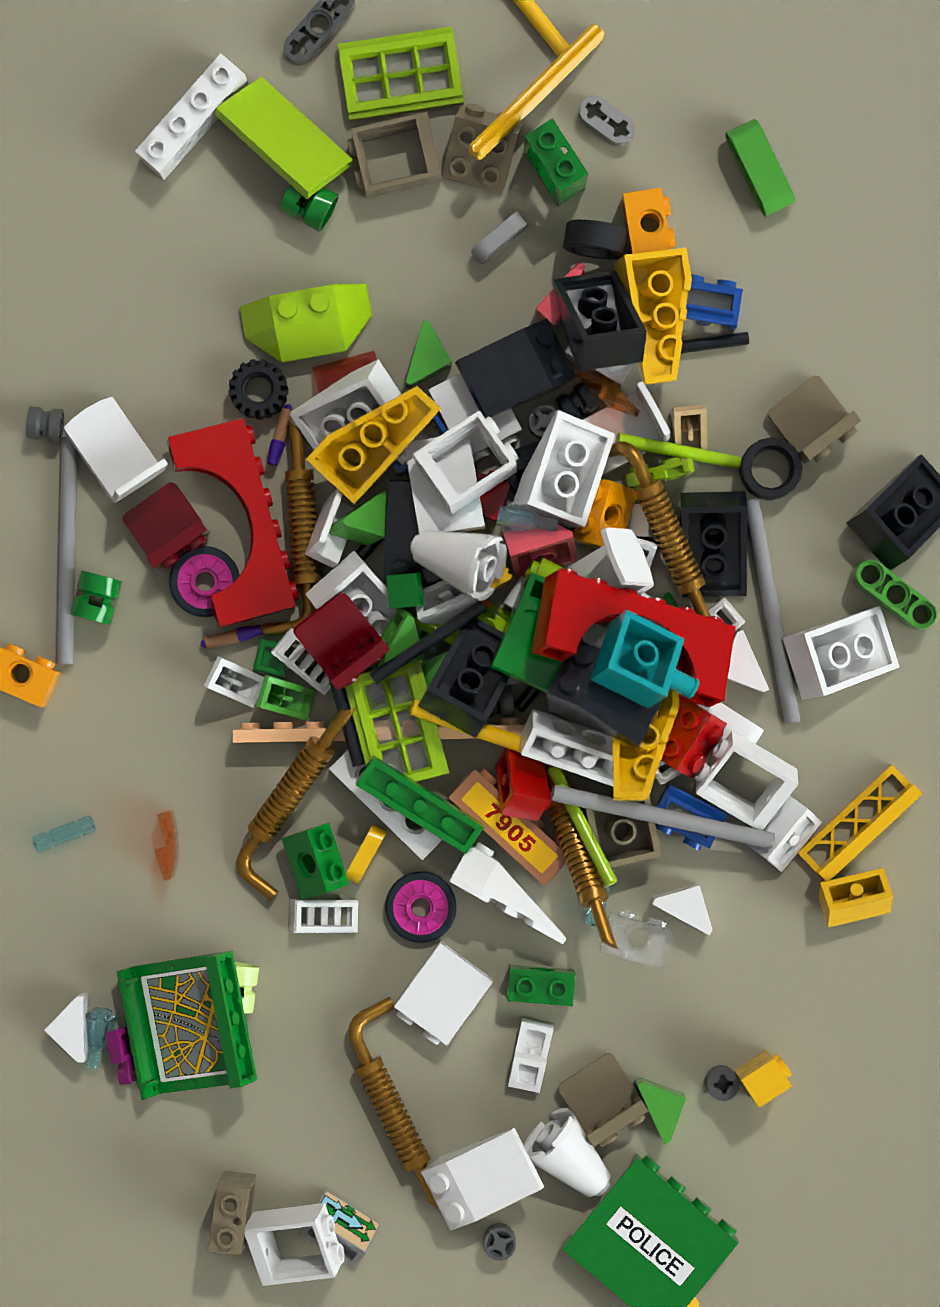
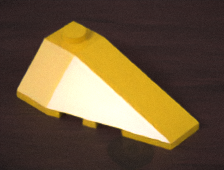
M687 247L623 255L614 263L615 271L647 330L643 362L638 363L643 383L647 385L676 381L682 348V330L687 315V297L692 282Z
M416 386L327 435L306 460L355 504L397 460L441 410V407Z
M669 688L667 697H665L640 748L613 738L614 801L648 800L679 709L678 692Z

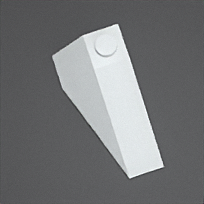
M478 842L476 846L472 845L466 854L463 853L450 876L449 881L487 903L492 901L503 912L515 918L520 917L527 925L564 944L566 940L565 935L496 858L492 857L495 852L494 850Z

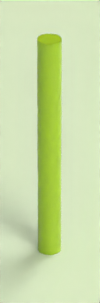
M618 433L615 443L618 441L628 442L638 450L683 459L692 458L694 461L739 469L741 465V457L624 433Z
M553 766L547 770L553 784L570 788L560 768ZM564 804L605 886L613 885L617 882V879L581 808Z

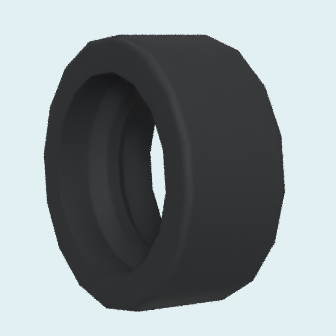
M570 220L566 223L563 248L570 253L584 257L620 259L625 252L627 231L618 225L602 221Z
M769 437L758 440L746 450L741 458L739 474L742 484L749 493L759 499L775 500L784 497L795 489L801 480L803 465L800 454L792 444L784 439ZM762 451H778L789 462V476L785 483L779 487H763L753 477V461Z

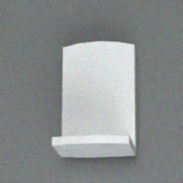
M643 381L637 384L634 393L583 420L614 433L613 443H615L618 433L665 442L669 440L671 434ZM638 450L642 456L648 453V451ZM620 455L608 458L602 477L628 464L629 461Z
M112 396L87 407L72 418L64 427L68 439L114 503L161 474L168 465L165 459L157 462Z
M602 529L601 534L604 546L567 567L568 569L575 570L579 576L588 579H603L608 583L607 585L616 588L633 589L637 592V595L646 592L654 586L645 554L635 533L631 529Z

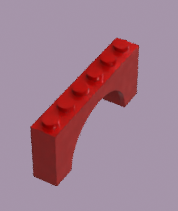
M244 418L169 436L166 442L174 472H199L219 480L238 498L249 522L251 536L250 552L242 573L226 589L209 597L217 629L293 609L295 607L294 601L299 600L295 582H289L286 569H290V563L286 550L280 551L277 538L282 537L278 520H272L268 508L273 506L269 488H263L260 476L264 475V468L260 456L255 457L251 445L256 444L252 426H246Z
M561 568L545 578L532 653L562 662L576 654L581 638L592 625L611 622L628 610L685 639L676 669L698 679L699 686L692 698L688 699L680 694V699L708 708L725 700L736 626L724 623V620L719 617H705L696 614L692 608L668 605L661 598H646L637 595V592L630 588H616L607 585L608 583L603 579H588L579 576L572 569Z

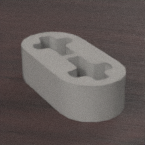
M590 96L582 101L579 117L586 127L614 146L622 147L632 140L635 126L627 115L599 96ZM595 105H598L600 107L599 114L605 120L603 121L598 116H594L592 119L588 118L586 107L593 108ZM609 121L617 127L625 124V132L628 135L626 137L624 135H620L618 138L614 137V128L608 124Z
M518 212L512 214L472 249L471 253L481 264H484L516 238L528 224Z

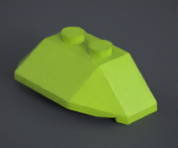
M367 284L325 285L270 295L240 306L245 339L281 363L346 352L372 318Z

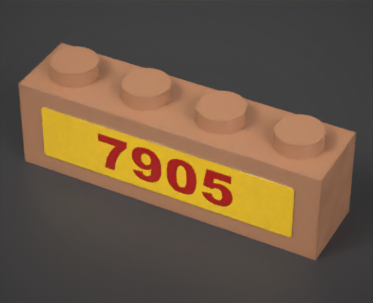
M474 768L448 798L463 812L484 825L483 830L545 887L566 864L564 853L561 850L562 847L559 844L560 841L557 838L558 836L555 834L551 839L544 833L542 829L546 825L540 819L533 821L501 815L498 789L494 786L497 780L487 770L483 769L479 773Z

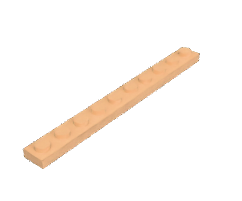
M500 718V725L491 726L521 735L525 724H520V718ZM373 720L378 740H397L393 726L390 727V720ZM403 720V726H400L403 738L420 734L417 720ZM325 721L305 722L306 728H293L292 722H273V729H260V722L241 723V729L233 730V743L306 742L311 736L317 738L322 736L326 730ZM437 724L440 739H478ZM343 730L340 731L334 741H345Z

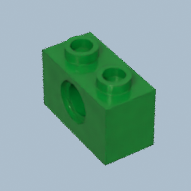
M330 823L281 838L301 900L326 894L349 885Z
M510 964L507 1000L573 1007L576 973L571 969Z

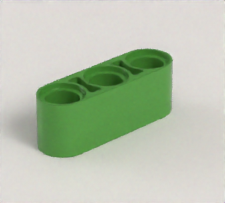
M752 119L725 132L728 146L761 213L766 217L795 203L793 191L759 122L756 119Z
M867 560L858 563L854 567L852 581L855 586L906 626L920 630L928 628L935 623L937 610L932 602L880 562ZM865 566L873 568L876 573V579L872 584L865 583L861 578V571ZM891 586H895L901 591V600L897 604L891 603L887 598V590ZM916 606L923 607L927 612V619L923 624H919L913 619L912 614Z

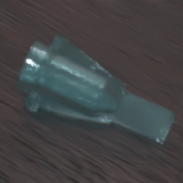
M507 500L506 506H499L496 525L502 526V533L535 530V528L557 532L559 519L540 516L536 512Z
M95 1007L93 1011L85 1014L89 1046L86 1066L91 1069L99 1068L102 1049L105 1048L107 1043L105 1032L113 1030L118 1020L112 1014V1010L103 1007Z

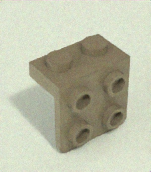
M461 104L455 116L442 169L443 176L494 192H502L505 188L515 145L523 122L520 121L483 159L477 160L468 151L470 143L502 112L494 114L485 111L484 107L477 104H467L466 106Z
M819 376L811 377L768 411L769 419L786 441L795 447L804 464L812 458L818 463L832 452L829 448L830 444L838 438L844 443L858 432L854 426L862 421L854 410L848 414Z
M611 1053L604 1054L560 1083L558 1088L567 1105L583 1127L586 1137L593 1147L599 1143L602 1147L608 1145L618 1137L616 1132L625 1126H628L629 1129L637 1126L645 1119L644 1114L648 1112L644 1101Z

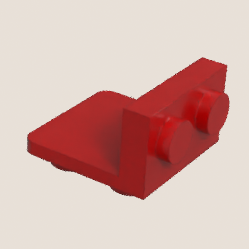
M679 693V709L661 760L693 779L695 774L704 767L707 755L712 747L722 738L724 728L728 723L697 704L680 699Z

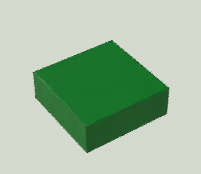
M421 572L386 576L389 608L424 605Z
M260 638L253 670L286 677L288 666L271 653L278 642ZM290 646L284 653L286 657L291 655L293 646Z

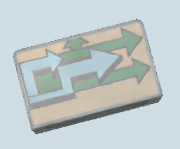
M325 1191L318 1204L325 1203L328 1214L334 1219L338 1243L342 1244L344 1248V1262L355 1268L367 1252L380 1227V1223L330 1191ZM302 1227L299 1234L319 1245L313 1227Z

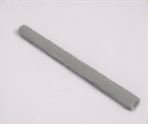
M61 437L57 623L58 664H73L74 615H70L75 593L77 450L68 437Z
M759 498L747 500V525L784 723L801 721L790 661L782 639L785 637L760 501Z
M555 784L550 794L551 801L768 849L773 847L775 834L772 832L627 800L614 801V797Z

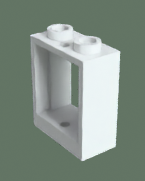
M477 411L413 453L415 464L451 515L517 472L516 460L518 456L508 442L506 444L501 442L497 436L500 431L490 416L484 418L480 411ZM478 431L502 464V467L458 495L434 460Z
M733 730L726 739H720L712 751L713 756L694 776L697 795L758 830H763L799 784L797 768ZM734 751L775 775V778L755 804L713 780Z
M325 1203L256 1211L252 1213L245 1225L244 1235L263 1286L335 1278L341 1264L344 1262V1248L342 1244L338 1243L334 1219L328 1214ZM312 1226L322 1254L282 1259L272 1231Z

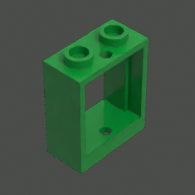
M553 118L525 135L523 153L557 206L585 190L588 172ZM562 147H565L567 149L566 154H564L561 150Z

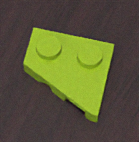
M678 457L661 461V466L649 468V464H646L652 480L661 479L662 482L687 477L695 471L692 458L683 460ZM631 467L630 474L624 476L626 487L634 489L639 487L640 483L633 467Z

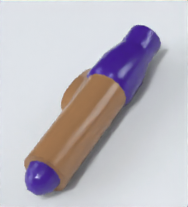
M286 404L284 408H281L269 447V457L267 460L269 465L277 466L279 458L283 453L289 430V420H292L290 413L293 408L290 404Z
M261 624L238 627L234 630L207 636L201 641L200 645L203 648L212 649L239 641L243 642L262 635Z

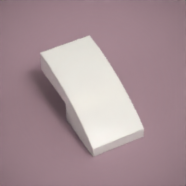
M522 1017L508 1082L509 1087L540 1093L554 1024Z

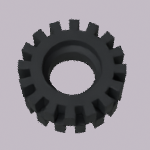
M251 359L246 364L244 362L240 364V368L238 370L235 369L232 373L233 377L229 380L230 390H228L232 403L237 410L246 417L256 418V420H262V418L266 417L271 418L276 412L279 413L283 404L285 405L287 402L289 391L287 380L282 371L274 363H269L264 359H261V361ZM256 377L265 378L271 385L269 397L261 402L251 400L246 393L247 384Z

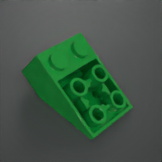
M531 572L518 592L491 668L547 693L564 661L561 662L532 653L545 578Z

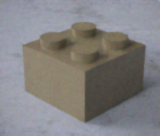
M650 795L648 800H627L652 806ZM580 807L611 868L661 857L655 823Z

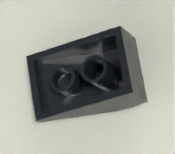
M615 270L553 279V286L570 351L580 371L643 362L647 330Z
M548 318L522 328L455 362L484 418L488 416L492 418L551 393L576 377Z
M922 454L917 456L846 522L878 560L889 570L908 560L940 527V474Z
M390 479L384 546V584H387V575L420 572L422 586L436 584L443 579L415 562L410 549L412 540L416 535H419L410 480Z
M745 491L680 493V526L683 529L681 532H684V538L688 541L686 544H689V550H692L693 553L691 556L695 557L696 560L694 562L698 564L696 568L700 569L701 572L699 574H702L705 580V585L699 588L703 597L747 596L748 506ZM683 594L682 597H688V594Z
M478 618L463 626L459 630L418 706L476 738L487 722L510 676L491 668L503 632Z
M580 640L576 654L564 660L547 692L548 710L640 748L664 699L650 708H646L590 680L601 648Z

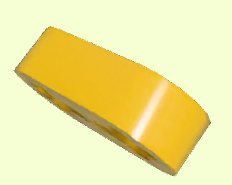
M373 823L346 872L349 881L356 885L359 884L387 833L385 829Z

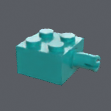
M628 610L609 623L590 680L646 708H650L667 697L669 688L690 699V697L694 696L699 686L698 679L675 669L685 640L684 638Z

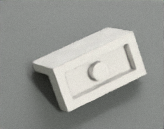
M338 489L324 501L305 555L331 568L338 565L347 539L331 535L329 530L334 522L354 509L341 502L343 493Z
M789 796L763 829V831L775 834L773 847L768 849L750 844L747 845L780 872H783L821 825L822 821L808 808Z

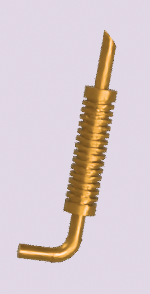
M290 420L289 429L293 470L285 471V481L289 482V484H286V488L289 489L286 491V494L290 495V497H287V501L290 502L287 504V507L291 508V510H288V514H291L288 520L292 521V523H289V527H292L289 533L293 534V536H290V540H293L290 546L294 547V549H291V553H294L291 559H295V562H292V566H295L292 572H296V575H293V581L295 585H302L303 610L301 616L293 621L263 623L262 631L264 636L285 635L290 627L294 629L296 625L317 609L306 596V593L314 584H317L322 579V574L318 573L321 570V566H318V564H321V562L305 555L317 521H314V519H317V515H314L317 509L313 508V506H316V502H313L316 496L312 495V493H315V489H312L315 483L311 482L314 480V470L305 469L303 434Z
M624 441L613 443L608 458L618 455L624 456L632 465L640 483V486L634 489L635 495L638 500H641L639 504L643 506L641 508L642 511L646 512L644 515L648 518V524H651L649 527L653 530V536H656L654 539L658 542V547L661 548V554L664 553L662 557L667 559L665 564L669 565L667 569L671 571V577H674L672 580L676 583L675 587L678 594H688L696 614L705 617L711 616L699 589L705 585V580L702 574H699L701 572L700 569L696 568L698 564L694 562L696 560L695 557L691 556L693 554L692 550H689L690 546L686 544L688 541L684 538V532H681L683 529L679 526L680 522L676 520L677 515L674 514L675 511L671 508L670 499L668 496L665 497L667 492L662 491L664 485L661 479L652 480L644 458L634 445Z
M357 708L340 710L320 738L310 737L305 747L298 754V757L295 758L280 782H278L248 825V830L252 835L240 849L237 856V869L246 883L270 901L276 897L279 891L255 873L251 866L252 855L262 841L272 843L277 833L284 826V823H286L302 798L316 781L320 772L323 771L327 762L333 757L335 752L330 745Z
M545 763V765L548 766V769L553 767L552 765ZM548 774L547 782L549 789L552 790L554 784ZM551 801L548 811L550 812L557 838L560 841L559 844L562 847L561 850L564 853L580 906L582 908L590 907L601 941L610 947L618 949L603 906V902L609 899L608 892L604 887L605 884L564 804Z
M388 997L361 1010L353 1017L349 1024V1041L361 1063L360 1066L355 1068V1072L358 1078H362L360 1082L365 1084L363 1088L368 1090L366 1092L367 1096L371 1095L369 1100L370 1102L374 1101L372 1106L373 1108L377 1107L375 1112L376 1114L380 1113L378 1118L383 1119L381 1125H386L383 1129L388 1131L386 1135L391 1137L389 1139L390 1143L394 1142L392 1147L396 1149V1155L400 1154L398 1159L403 1160L401 1165L404 1171H414L429 1203L438 1207L421 1173L426 1168L425 1164L431 1160V1157L427 1150H423L425 1145L420 1144L422 1139L418 1138L419 1133L415 1132L416 1127H412L414 1123L412 1120L409 1121L411 1117L406 1115L408 1111L403 1109L405 1105L400 1103L402 1101L401 1097L397 1098L399 1095L398 1091L394 1092L396 1086H391L393 1080H388L391 1077L390 1074H385L388 1070L383 1068L385 1064L381 1056L372 1058L363 1040L362 1030L369 1021L395 1009L391 998Z

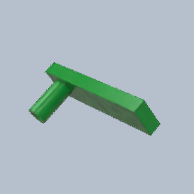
M374 755L355 782V785L465 854L484 828V825Z

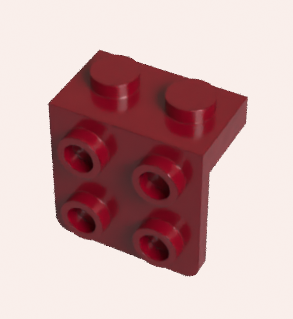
M173 482L167 483L123 515V522L146 553L149 563L157 570L163 568L165 571L180 561L178 557L187 549L192 552L202 546L207 541L205 537L211 533L182 491Z
M345 592L337 593L293 629L296 638L323 669L337 690L354 683L361 672L369 666L378 664L384 658L385 653L390 650Z

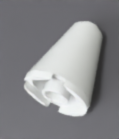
M424 530L419 535H416L412 540L410 548L415 562L471 598L479 601L486 600L494 592L495 588L490 586L494 578L501 579L507 554L506 545L500 543L503 539L496 535Z
M568 1108L555 1110L549 1114L553 1119L546 1125L541 1121L532 1130L524 1143L532 1163L587 1197L601 1196L610 1185L608 1169L586 1137V1133L574 1113Z

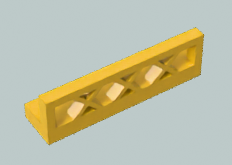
M891 764L800 849L798 854L823 881H829L923 793L914 784H910ZM892 774L904 788L894 797H882V783ZM877 788V796H869ZM863 800H876V814L871 819L858 818V805ZM881 800H889V802L881 808ZM853 811V818H845ZM840 822H853V833L847 841L834 840L835 826ZM858 822H863V823H865V824L858 830ZM830 832L829 840H821ZM816 844H829V858L818 866L807 852ZM834 844L842 845L834 852Z

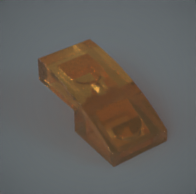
M579 369L576 376L588 388L600 391L598 397L609 408L635 417L638 416L640 411L634 402L609 378L596 370L580 371Z
M173 810L157 814L166 846L155 849V854L164 881L174 877L178 862L179 838Z

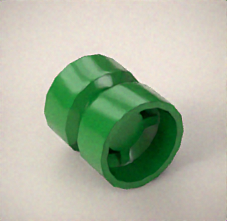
M289 185L279 210L295 219L301 216L303 217L304 224L319 232L322 231L336 207L339 194L324 186L312 195L307 207H304L302 204L306 198L293 186Z
M81 570L77 584L80 595L74 597L70 615L111 625L115 607L111 603L112 600L118 599L122 581ZM90 595L103 598L100 607L88 604Z

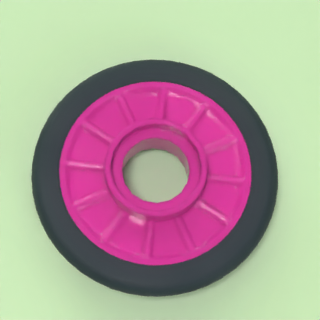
M200 546L192 552L187 550L179 556L180 561L173 565L170 571L169 587L173 599L184 611L198 617H212L214 614L209 597L226 589L238 579L240 574L235 562L228 554L214 547ZM202 572L211 574L214 579V585L208 591H202L196 586V577Z
M412 872L398 879L390 888L385 903L386 917L392 929L402 938L415 943L431 942L443 936L453 924L456 915L455 895L451 887L441 877L429 872ZM418 898L426 899L430 903L429 913L425 916L415 915L411 909L414 900Z

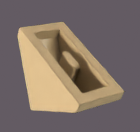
M706 404L673 408L670 412L673 443L707 450Z

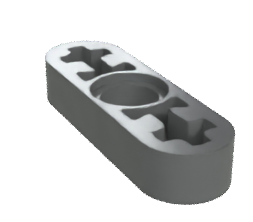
M319 0L285 40L284 51L286 58L294 65L308 63L352 13L356 1L347 0L348 5H338L334 10L335 16L338 17L334 19L329 11L334 7L335 0ZM327 6L329 11L323 9V7ZM319 16L325 17L329 21L328 29L323 33L314 32L310 27L314 18ZM306 30L308 35L317 42L313 44L311 39H309L304 45L306 53L304 55L297 53L294 56L292 44H302L306 39L305 34L302 32Z

